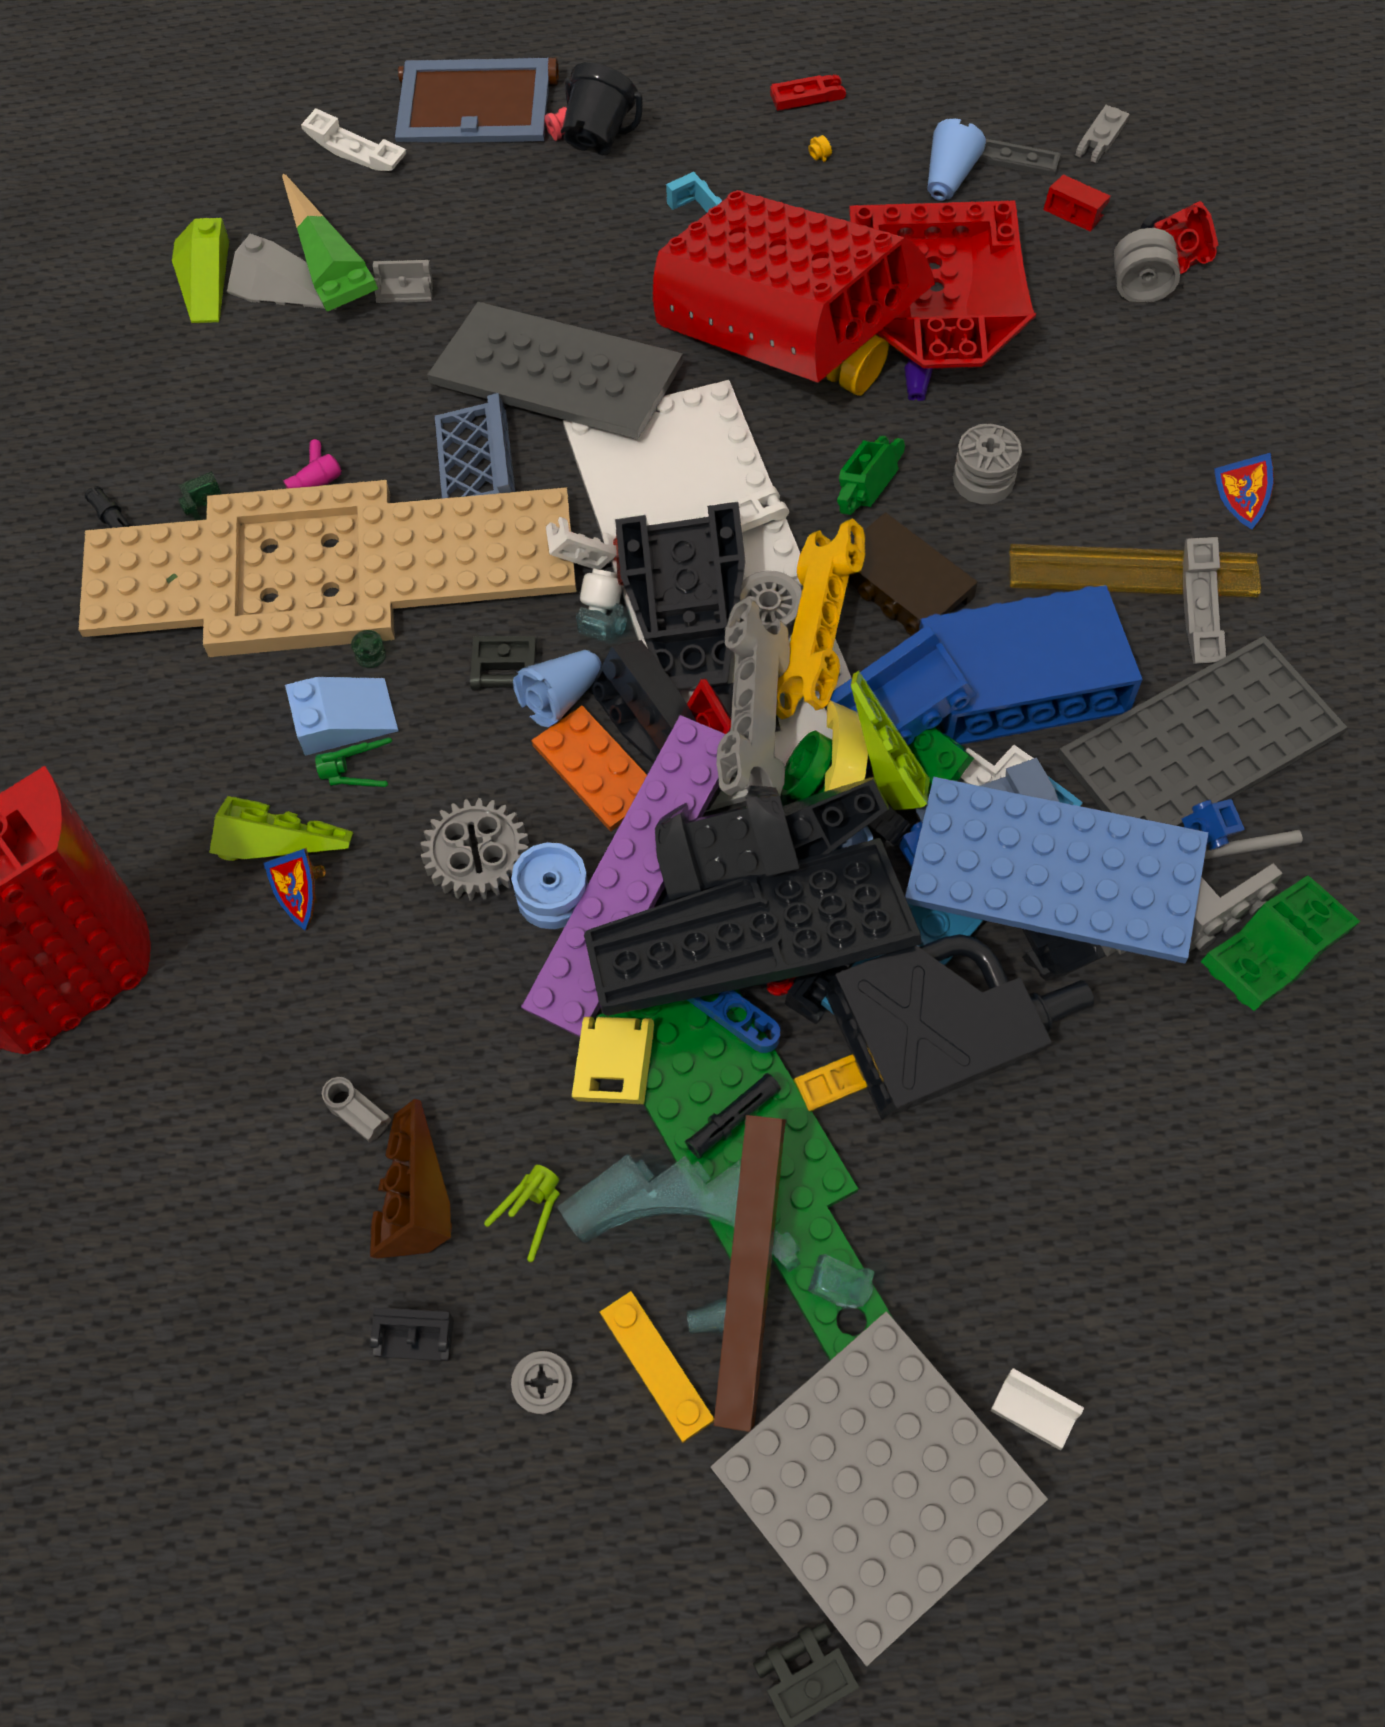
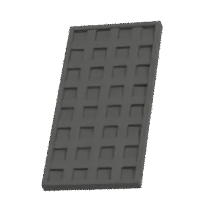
M1264 635L1059 749L1058 756L1102 811L1183 827L1184 824L1181 819L1193 813V806L1207 800H1211L1213 804L1237 796L1343 735L1347 726Z

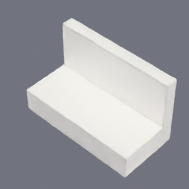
M1012 1368L990 1411L1053 1447L1062 1450L1075 1421L1082 1414L1084 1407Z

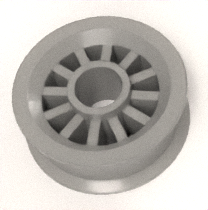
M761 571L743 580L740 601L748 597L751 598L759 606V616L763 626L772 623L778 618L787 626L789 637L793 632L802 590L799 584L787 574L778 571ZM747 610L741 615L740 622L744 621Z

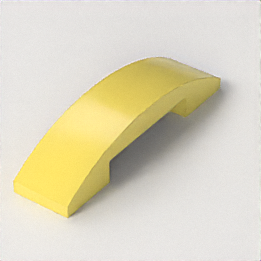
M830 700L827 705L826 727L833 730L832 765L825 773L824 792L864 780L868 760V751L858 712Z

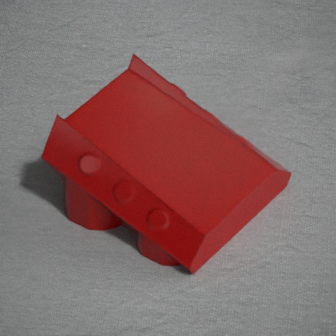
M1201 201L1154 224V228L1165 230L1173 236L1177 244V260L1179 262L1180 274L1186 272L1190 266L1198 262L1206 264L1215 258L1219 244L1212 216Z

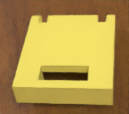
M584 1017L572 1098L582 1102L644 1104L654 1032L653 1020L651 1018H644L641 1023V1030H639L640 1019L597 1017L595 1022L593 1017ZM595 1079L624 1080L622 1092L598 1091L600 1083Z

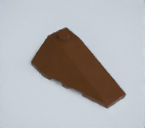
M413 1099L393 1116L385 1154L393 1162L385 1178L380 1179L378 1191L386 1192L383 1211H374L371 1221L370 1257L376 1259L429 1253L451 1238L452 1223L449 1198L421 1100Z

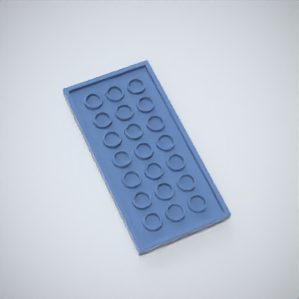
M933 777L905 898L910 905L1185 964L1189 955L1209 832Z

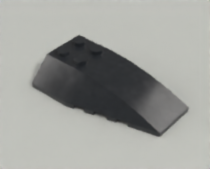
M738 502L707 506L709 517L649 525L646 515L615 519L621 579L649 651L679 691L696 689L701 679H707L711 686L728 684L733 651L725 645V630L734 605L740 602L746 563Z

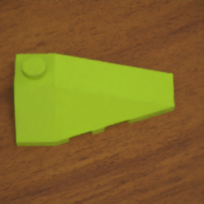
M222 218L194 219L174 242L172 263L191 323L219 322L229 248V238Z
M857 671L853 674L851 689L874 778L886 802H889L893 810L922 808L927 805L930 779L860 671Z
M227 796L215 815L209 853L218 854V857L224 860L235 861L238 859L287 855L302 849L305 850V853L348 849L353 832L321 821H309L305 825L297 817L298 814L289 811L284 814L267 813L270 805Z

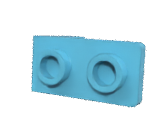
M695 172L666 184L667 204L672 210L696 200L708 213L710 208L722 202L720 197H716L709 189L707 183L701 180Z

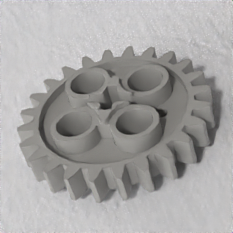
M478 798L475 806H471L468 799H465L464 808L459 809L453 803L451 804L452 813L448 814L446 811L441 810V821L431 819L430 822L433 830H424L427 841L421 842L422 850L425 852L421 854L423 864H426L424 866L428 876L432 875L431 878L435 886L442 883L441 886L445 894L454 888V894L457 899H459L463 892H467L469 901L473 900L475 892H480L482 898L486 899L487 890H492L496 895H499V885L503 884L505 887L511 888L509 877H512L513 866L520 855L529 849L527 846L529 840L527 833H524L523 822H518L515 812L508 815L506 805L496 810L494 800H491L487 807H485L481 798ZM469 825H474L478 842V851L482 865V873L480 874L476 872L468 829ZM487 829H495V831L490 834L483 833ZM456 835L463 836L458 840H450ZM494 857L501 858L498 862L495 863L488 862L491 858ZM460 864H468L464 869H455Z

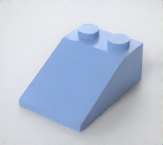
M314 677L285 685L297 738L305 756L398 732L385 678Z

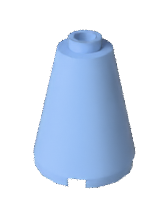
M945 119L938 123L933 133L927 190L934 199L939 201L950 199L985 149L986 138L983 132L971 123H969L968 127L960 124L961 119Z
M582 650L524 667L517 672L518 675L513 679L514 692L522 708L527 705L535 713V715L530 717L537 724L550 727L556 724L593 685L602 666L601 661L596 654L588 650Z

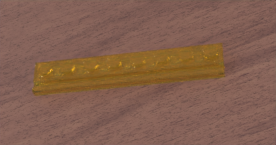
M1010 544L1009 580L1010 587L1081 590L1087 586L1098 587L1107 585L1109 591L1183 594L1184 550ZM1219 552L1220 569L1216 571L1218 595L1258 597L1261 591L1257 553Z

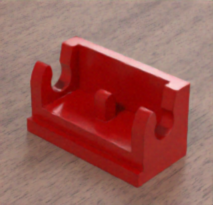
M1063 174L1049 187L1043 210L1091 232L1104 216L1101 212L1108 205L1111 196Z

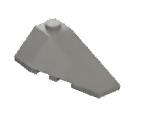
M251 233L235 251L227 293L250 302L271 301L280 305L293 303L302 304L304 307L324 308L314 288L307 262L273 241Z

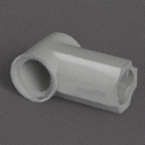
M344 1077L331 1078L323 1086L322 1097L330 1112L340 1117L369 1143L377 1139L385 1131L391 1118L356 1090L348 1079ZM339 1092L349 1093L348 1098L344 1102L333 1103L334 1096Z

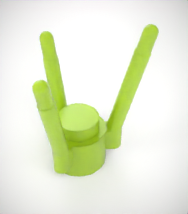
M535 1165L531 1173L525 1175L521 1183L484 1222V1225L489 1227L516 1199L517 1201L508 1212L510 1217H514L528 1199L539 1204L545 1199L546 1202L527 1257L529 1262H533L553 1204L560 1195L555 1189L560 1181L559 1178L548 1168Z

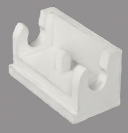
M562 517L558 519L560 528L551 522L546 526L549 554L599 570L617 556L612 536L609 533L603 532L604 543H602L599 538L594 537L591 539L583 534L570 532L568 521Z

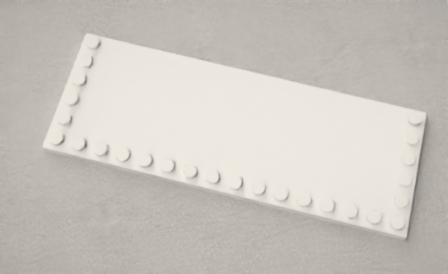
M729 380L663 396L638 439L563 420L564 429L602 538L603 532L609 533L612 536L617 556L611 560L614 572L617 573V578L621 581L615 519L646 515L649 525L699 518V515L708 512L707 506L730 503L773 486ZM786 517L780 521H769L742 533L746 561L743 580L757 572L778 571L792 577L799 584L801 590H803V586L797 577L800 551ZM623 584L622 595L638 641L642 640L646 645ZM835 639L833 651L837 654L840 662V672L835 687L837 689L850 680L851 675ZM732 652L728 683H734V652ZM695 689L679 691L686 703H688ZM815 691V694L819 699L820 694L818 691ZM781 693V694H780V703H781L782 707L784 708V705H785L784 695H785V694H784V693ZM803 696L791 717L786 719L778 717L781 731L775 732L774 756L781 760L785 766L799 742L809 732L815 730L832 740L833 730L826 727L827 710L825 708L815 710L809 703L804 701ZM732 777L730 779V784L736 779V777ZM747 787L742 791L735 792L731 796L721 790L711 808L705 812L746 801Z

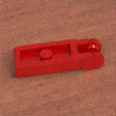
M833 74L832 76L819 75L772 84L770 86V95L778 111L826 101L842 100L846 97V90L841 86L842 80L839 75Z

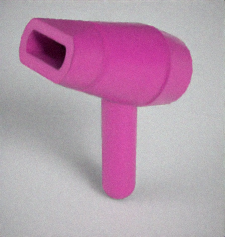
M313 439L309 445V464L296 475L283 480V483L287 489L328 485L341 475V468L338 461L332 455L326 454L321 456V442Z

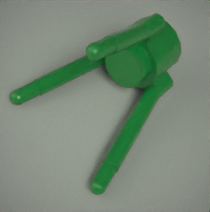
M388 737L370 743L364 742L339 751L316 755V769L320 780L329 779L330 786L338 784L372 787L388 786L387 781L341 777V773L347 772L346 757L392 742V739Z

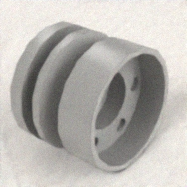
M979 424L969 428L961 436L958 444L953 472L954 487L961 496L971 502L994 504L1002 501L1012 492L1022 453L1021 443L1017 436L1004 426Z

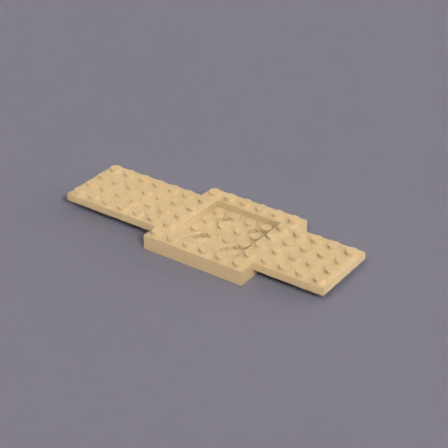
M387 480L207 496V520L85 530L79 632L82 637L203 626V646L208 657L395 640L394 609L576 592L574 563L549 554L546 526L550 522L560 528L558 523L559 517L565 518L568 521L569 531L571 532L567 487L390 503V491ZM329 539H336L339 541L334 547L331 548L323 546V544ZM268 545L278 546L272 553L263 552L264 548ZM329 588L339 589L335 596L326 597L323 595ZM274 593L278 595L273 602L267 603L262 601L267 594Z

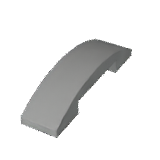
M1218 537L1189 538L1185 540L1183 559L1184 613L1194 664L1215 663L1226 657L1224 630L1220 631L1216 571L1220 569Z

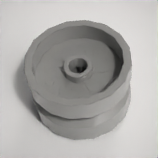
M1145 228L1129 233L1119 241L1114 249L1116 286L1120 295L1131 302H1155L1165 298L1174 291L1180 280V267L1177 260V244L1171 234L1157 228Z

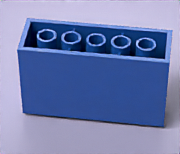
M1107 585L1098 587L1087 586L1081 590L1065 593L1055 592L1051 595L1037 598L1027 597L1020 601L1004 604L994 603L988 607L962 609L958 612L944 615L934 614L927 618H922L920 621L919 631L927 625L932 628L976 693V696L970 699L965 707L954 710L942 718V721L938 724L939 730L960 745L1121 715L1132 709L1143 680Z

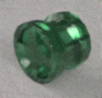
M363 630L353 637L351 647L355 654V659L361 667L374 668L384 662L386 651L382 638L376 631Z

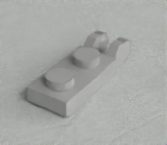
M1105 105L1080 141L1075 155L1081 158L1090 146L1095 148L1091 155V162L1097 163L1126 125L1130 114L1118 108Z

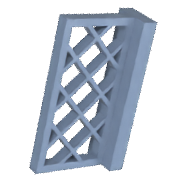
M499 393L488 395V403L435 415L442 499L450 498L449 495L457 488L465 491L461 497L515 492L507 413ZM486 414V418L479 426L471 423L476 416ZM457 422L459 424L450 433L443 429V423ZM468 428L474 431L465 441L458 436L463 430ZM482 435L488 441L480 449L473 444ZM454 442L460 445V448L452 456L445 452V449ZM470 450L476 455L467 464L460 459ZM485 458L491 463L482 472L475 467ZM456 464L463 468V470L456 478L447 475V472ZM472 473L478 476V478L469 487L462 482ZM485 481L493 484L494 490L484 493L477 491Z

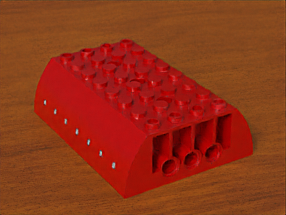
M736 190L731 192L717 206L710 208L708 213L698 221L691 223L681 234L670 239L669 243L659 250L653 276V305L656 321L662 327L819 383L935 285L929 262L923 252L905 237Z
M46 766L41 767L0 793V1049L28 1055L32 1051H40L47 1047L51 1042V1038L60 1032L69 1031L77 1027L81 1022V1018L91 1011L105 1008L111 1002V998L121 991L131 990L140 983L141 978L148 972L151 949L150 933L141 907Z

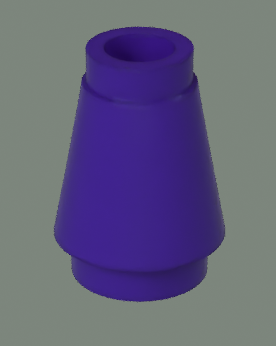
M909 359L904 367L908 399L924 401L933 368H922Z

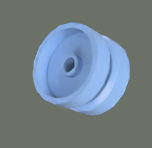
M546 842L532 846L523 852L513 866L511 877L520 913L529 923L544 929L565 927L588 885L583 859L574 849L561 843Z

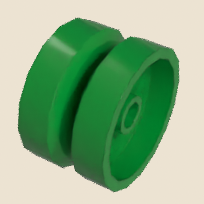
M815 730L809 732L799 742L785 765L784 785L781 791L783 796L796 802L824 792L825 773L832 765V740Z

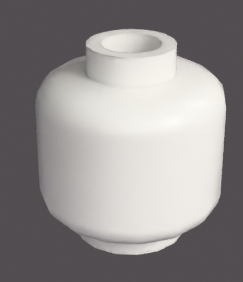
M593 568L592 573H587L583 577L580 601L589 606L588 612L606 615L607 610H615L619 607L623 583L617 578V573Z

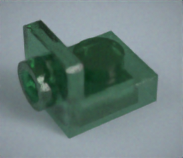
M212 471L178 485L183 495L182 498L178 499L185 515L192 514L195 521L201 520L197 508L202 505L207 506V496L222 495Z

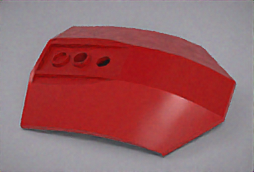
M1016 201L849 206L850 222L905 237L919 247L929 264L936 263L940 266L938 269L931 270L934 281L941 283L944 288L938 292L931 289L926 291L877 333V335L920 367H982L1036 317L1023 265Z

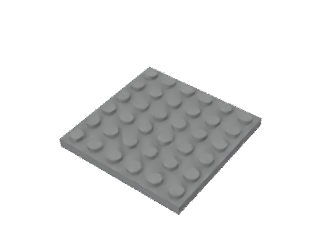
M887 1311L711 1466V1469L866 1666L877 1658L1048 1500Z

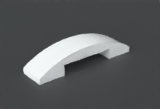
M316 108L301 124L302 129L311 138L333 154L374 170H393L406 155V149L385 139L378 145L339 127L338 118Z

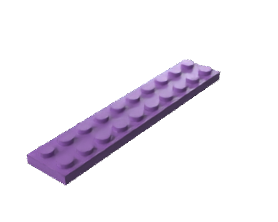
M679 716L590 879L584 894L576 905L521 1008L577 1037L581 1035L583 1018L596 1017L600 1004L584 933L591 928L654 908L665 887L657 859L655 827L664 815L686 802L689 810V821L702 818L719 786L716 764L719 742L725 735L724 733L684 716Z

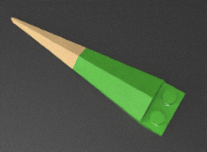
M283 174L282 178L311 279L325 310L328 312L378 290L376 282L364 260L288 176Z

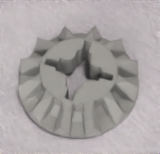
M538 1351L527 1355L517 1364L512 1374L511 1389L517 1403L527 1412L545 1415L554 1410H559L562 1404L570 1397L573 1380L569 1366L560 1356L552 1352ZM540 1367H543L547 1379L554 1382L558 1381V1383H553V1385L546 1387L543 1399H541L537 1387L526 1385L538 1380Z

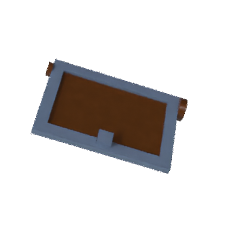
M558 58L405 61L404 66L398 67V77L400 83H402L395 140L396 142L544 141V118L547 114L549 84L558 85L559 82Z

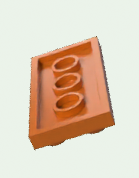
M580 706L532 739V746L608 830L612 832L622 823L647 774L583 706Z

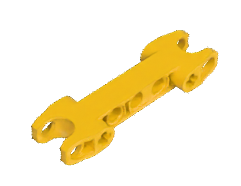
M853 518L840 525L839 531L832 541L825 537L821 530L811 533L807 537L797 564V577L803 586L790 641L789 666L786 672L778 678L776 715L781 719L789 718L795 713L797 704L803 696L804 701L809 703L815 710L823 709L828 705L837 685L840 662L837 654L833 651L834 641L849 575L857 573L862 569L865 558L864 530ZM851 531L854 535V544L851 543ZM815 691L819 692V699L817 698ZM781 693H784V694H785V695H784V698H785L784 708L782 707V705H781V703H780V694H781Z

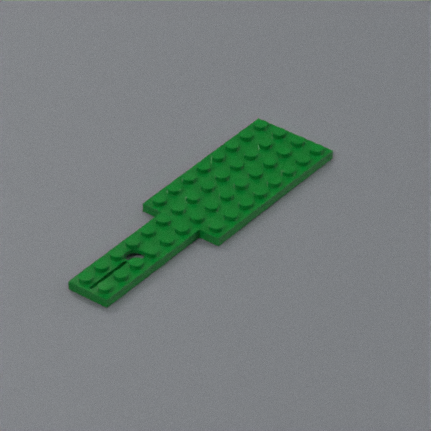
M739 989L734 990L736 993L742 996ZM719 993L700 998L705 1002H713L718 998ZM687 1000L610 1016L603 1013L597 1015L596 1018L640 1019L639 1030H641V1023L644 1018H651L653 1020L654 1032L644 1106L730 1261L746 1119L731 1131V1137L726 1141L720 1140L702 1158L698 1159L691 1153L685 1144V1140L708 1123V1117L713 1113L718 1115L760 1080L765 1073H769L775 1078L781 1087V1091L772 1096L752 1114V1116L786 1119L772 1261L829 1361L859 1336L844 1334L837 1326V1316L841 1310L848 1307L859 1309L866 1318L864 1330L886 1311L892 1317L828 1209L857 1193L858 1187L813 1112L808 1111L795 1082L775 1049L768 1053H760L754 1050ZM740 1007L731 1008L726 1014L728 1019L733 1022H741L747 1016L745 1010ZM753 1018L750 1024L753 1028H755V1018ZM755 1028L758 1031V1040L762 1041L765 1037L767 1038L764 1032Z

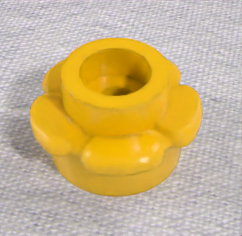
M821 135L810 140V145L808 146L810 155L816 161L821 159L823 162H826V158L832 155L831 145L827 138Z

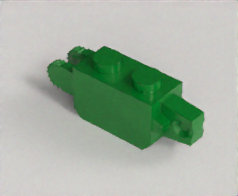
M879 436L875 442L863 440L840 470L839 482L841 490L837 498L840 513L851 515L860 505L872 506L899 470L897 462L901 455H903L906 446L903 439L895 438L891 444H889L886 436Z

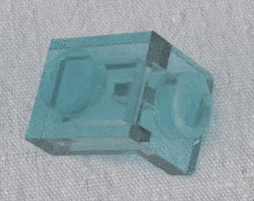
M827 1254L819 1255L808 1291L844 1309L863 1307L873 1291V1284L871 1282L874 1271L869 1268L856 1269Z

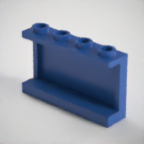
M929 625L860 672L907 745L911 744L914 738L926 729L936 727L942 721V718L954 710L965 707L970 699L976 696V693ZM851 678L833 691L830 700L857 712L851 689ZM869 755L866 770L872 767Z

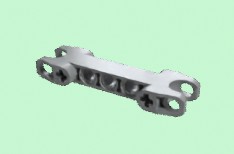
M748 597L734 605L725 630V645L735 653L731 730L723 736L717 749L716 764L719 786L729 796L744 790L745 787H747L749 792L750 786L775 787L779 796H781L785 778V766L781 760L774 756L778 678L786 672L790 662L788 628L778 618L772 623L763 626L759 616L758 604ZM747 610L744 621L740 622L741 615ZM732 777H736V779L730 784V779Z

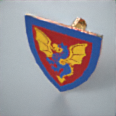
M1272 453L1214 468L1219 495L1225 507L1242 524L1252 530L1255 529L1265 515L1272 498L1274 488Z
M307 848L267 861L264 863L271 888L279 904L298 926L307 931L313 916L314 904L318 903L315 894V879L323 878L326 871L323 865H311Z

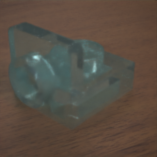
M616 603L610 616L598 610H589L581 607L576 615L578 634L612 644L616 635L621 636L626 627L627 618L623 615V605Z

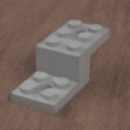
M1274 863L1222 897H1219L1201 877L1189 952L1196 947L1199 951L1204 950L1215 941L1216 937L1214 935L1222 930L1227 934L1241 924L1243 916L1249 913L1253 917L1262 905L1267 902L1266 899L1271 897L1278 889L1275 885L1283 873ZM1101 946L1107 957L1116 951L1119 954H1123L1126 952L1124 950Z

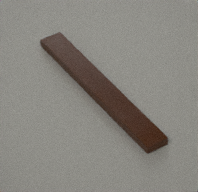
M746 1115L713 1425L717 1427L747 1432L755 1428L786 1119Z

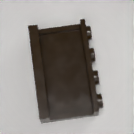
M886 512L864 530L865 558L863 567L859 572L849 575L848 583L858 590V593L864 600L873 601L877 604L887 618H895L904 625V629L910 636L919 631L922 618H927L934 614H949L961 602L967 605L974 599L978 583L975 579Z

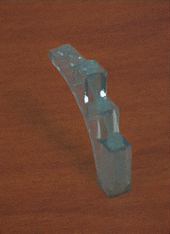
M627 1154L557 1208L575 1235L584 1243L615 1226L637 1218L661 1214L695 1215L720 1221L734 1228L741 1159L706 1185L705 1183L711 1178L698 1161L691 1165L684 1156L649 1182L655 1176L645 1162L641 1159L636 1163ZM775 1228L772 1254L788 1272H791L801 1264L795 1255L801 1249L787 1231L780 1235Z

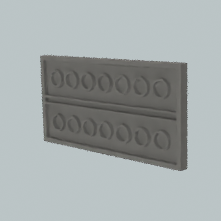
M477 302L433 365L427 377L429 384L487 399L488 395L499 393L504 404L638 439L684 361L683 353Z

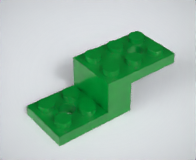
M1307 875L1264 903L1239 933L1208 952L1201 963L1209 969L1210 974L1215 979L1222 981L1242 1004L1256 1011L1299 979L1326 949L1351 932L1360 923V920Z

